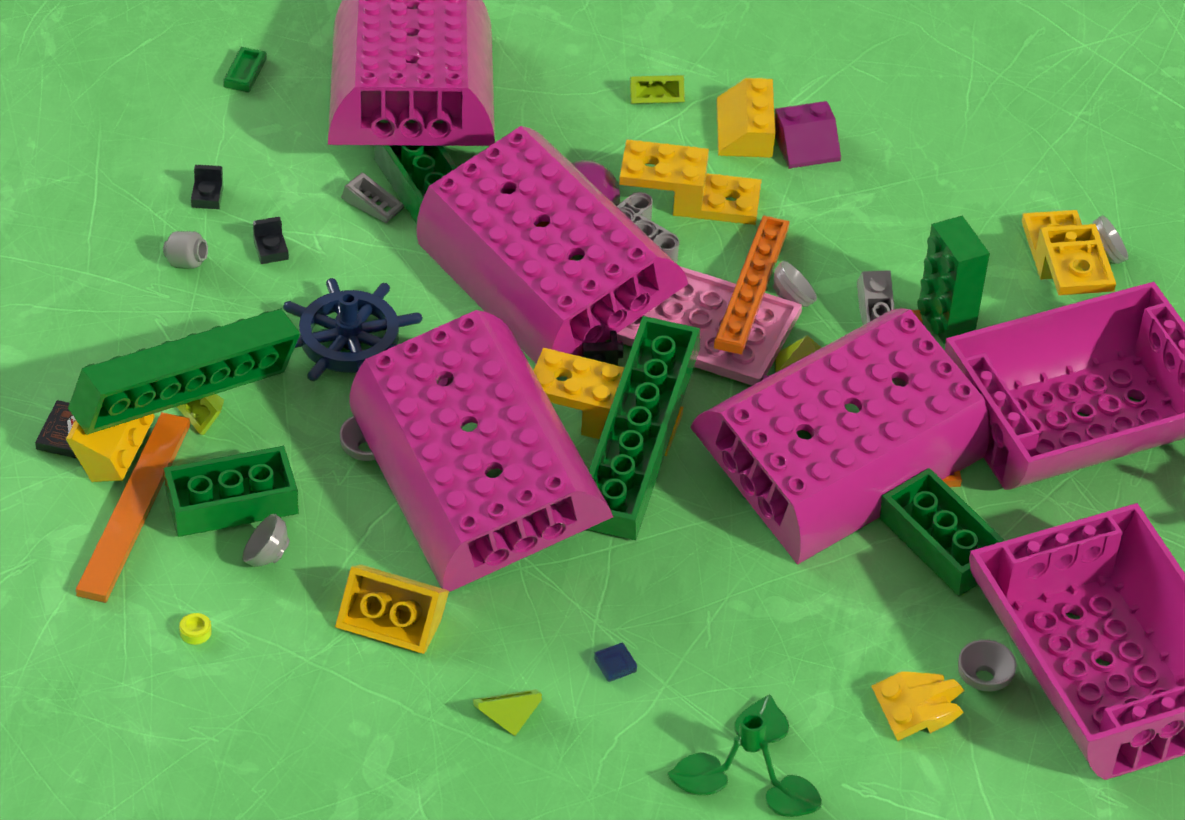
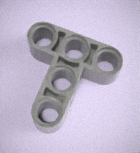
M643 192L631 194L617 207L678 264L679 239L675 234L651 221L652 197Z

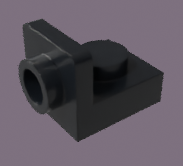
M195 165L191 208L220 209L224 187L223 168L214 165Z
M273 217L253 221V239L260 263L266 264L289 260L288 249L282 233L281 218Z

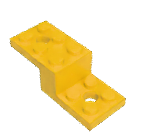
M626 139L619 185L675 191L673 216L756 225L761 179L707 173L709 149ZM645 164H654V165H656V166L649 167V166H646ZM731 197V198H735V199H737V200H735V201H730V200H727V199H725V198Z
M1077 210L1023 213L1021 222L1040 280L1053 279L1058 295L1115 291L1116 281L1096 224L1082 225Z
M543 347L533 371L550 402L582 410L581 435L600 439L625 367ZM562 376L567 377L569 379H567L566 381H559L556 378ZM683 406L680 407L664 456H667L683 416Z

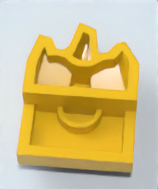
M903 671L871 686L897 741L926 727L929 733H932L949 725L964 713L956 703H951L952 700L964 692V689L954 679L944 681V675Z

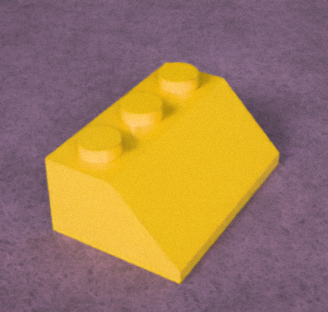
M745 78L717 97L718 156L773 158L775 140L773 79Z
M151 414L88 435L77 420L74 422L66 440L91 482L123 481L155 415Z
M365 565L351 566L335 627L425 654L442 620L449 590Z

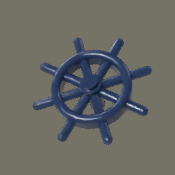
M329 278L326 281L329 294L314 300L307 308L291 301H287L283 305L284 311L300 317L299 332L301 334L295 348L302 347L305 354L315 363L307 374L310 381H317L326 369L341 373L358 372L365 359L398 344L399 327L419 324L423 320L422 315L418 312L397 316L394 309L383 300L390 291V286L387 283H381L371 294L357 290L340 291L336 279ZM334 312L337 314L336 319L327 316ZM370 314L379 319L365 322ZM316 324L329 329L312 333ZM386 330L383 338L370 334ZM333 341L329 348H326L325 346L320 344L323 342ZM364 343L371 346V348L362 350L360 344ZM344 348V349L350 350L351 353L340 352V351Z

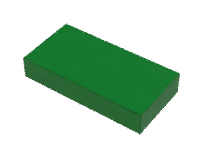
M241 47L223 80L224 88L249 93L267 59L266 52Z

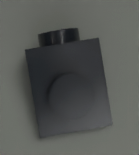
M616 330L610 331V342L583 343L582 357L618 366V359L623 358V341L617 340Z

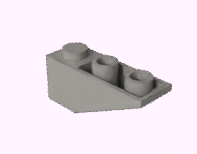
M891 270L862 272L857 281L862 324L865 325L888 311L894 310Z

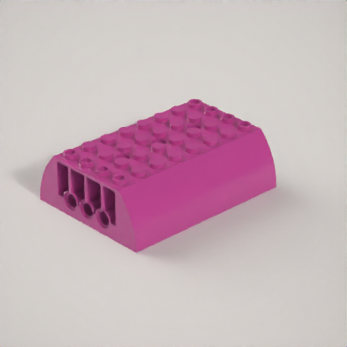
M342 0L334 23L328 145L491 146L495 143L492 28L483 0ZM380 120H387V121H389V122L382 123V122H379V121H380ZM409 120H414V121H416V122H415V123H409V122H407V121H409ZM437 120H442V121H444V122H443V123H436L435 121H437Z
M519 126L431 184L420 206L417 218L418 244L485 312L500 318L509 327L520 348L535 363H537L543 347L582 357L583 343L605 342L610 338V331L616 330L618 333L688 285L684 271L544 136L529 127ZM540 222H549L546 227H536ZM575 255L584 256L580 261L570 260Z
M1155 282L946 338L945 352L984 397L989 420V443L983 458L1004 490H1011L1185 439V323ZM1129 397H1132V398H1134V399H1136V400H1141V401H1140V402H1134V401H1131V400L1129 399ZM1077 412H1081L1089 416L1083 417L1078 415Z
M905 308L888 311L706 410L694 419L690 427L797 565L878 519L881 512L882 495L928 468L941 479L954 475V472L961 471L985 457L989 443V420L984 397L911 309ZM854 404L860 412H849L844 405ZM799 430L807 431L812 438L809 440L801 439L796 432Z
M479 310L472 311L365 359L359 368L350 390L351 412L442 589L451 592L613 517L608 504L509 327L495 315ZM468 423H476L478 425L476 429L470 432L462 430L463 426ZM492 469L502 470L501 475L496 478L486 476Z
M1138 503L970 551V569L973 577L1093 772L1102 779L1108 780L1185 755V573ZM1072 613L1076 616H1080L1081 618L1071 619L1067 617L1066 614ZM1101 659L1103 661L1109 662L1110 665L1102 666L1099 665L1095 660Z

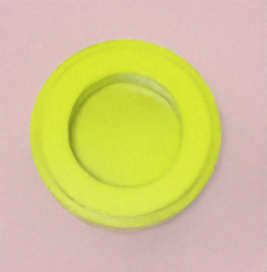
M201 613L186 615L179 623L180 637L186 643L193 645L206 642L212 633L210 619Z

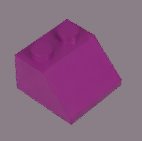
M827 101L775 109V139L789 169L841 161L836 119Z

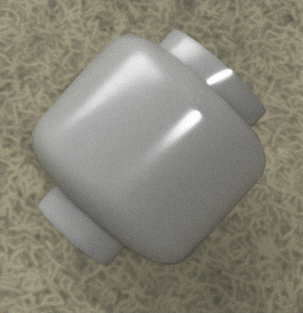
M176 231L164 243L163 253L170 265L175 268H197L207 258L208 245L198 232Z

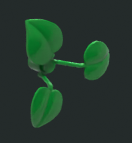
M771 695L753 703L737 717L734 724L737 736L734 737V744L723 765H721L718 758L711 754L695 753L683 758L668 772L669 779L680 789L696 795H711L727 786L728 778L724 772L729 769L739 746H742L745 751L751 753L762 749L771 783L775 786L766 793L767 806L773 812L781 816L797 817L814 813L821 809L822 805L819 792L805 778L788 775L781 782L776 778L768 750V743H775L783 739L788 734L789 722Z

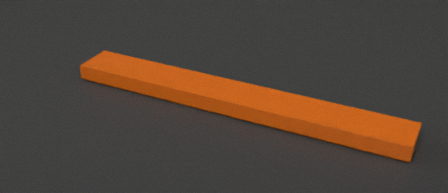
M762 216L716 335L714 349L743 354L788 233L790 221Z
M161 412L76 587V596L107 603L162 487L164 468L171 467L190 428V418Z

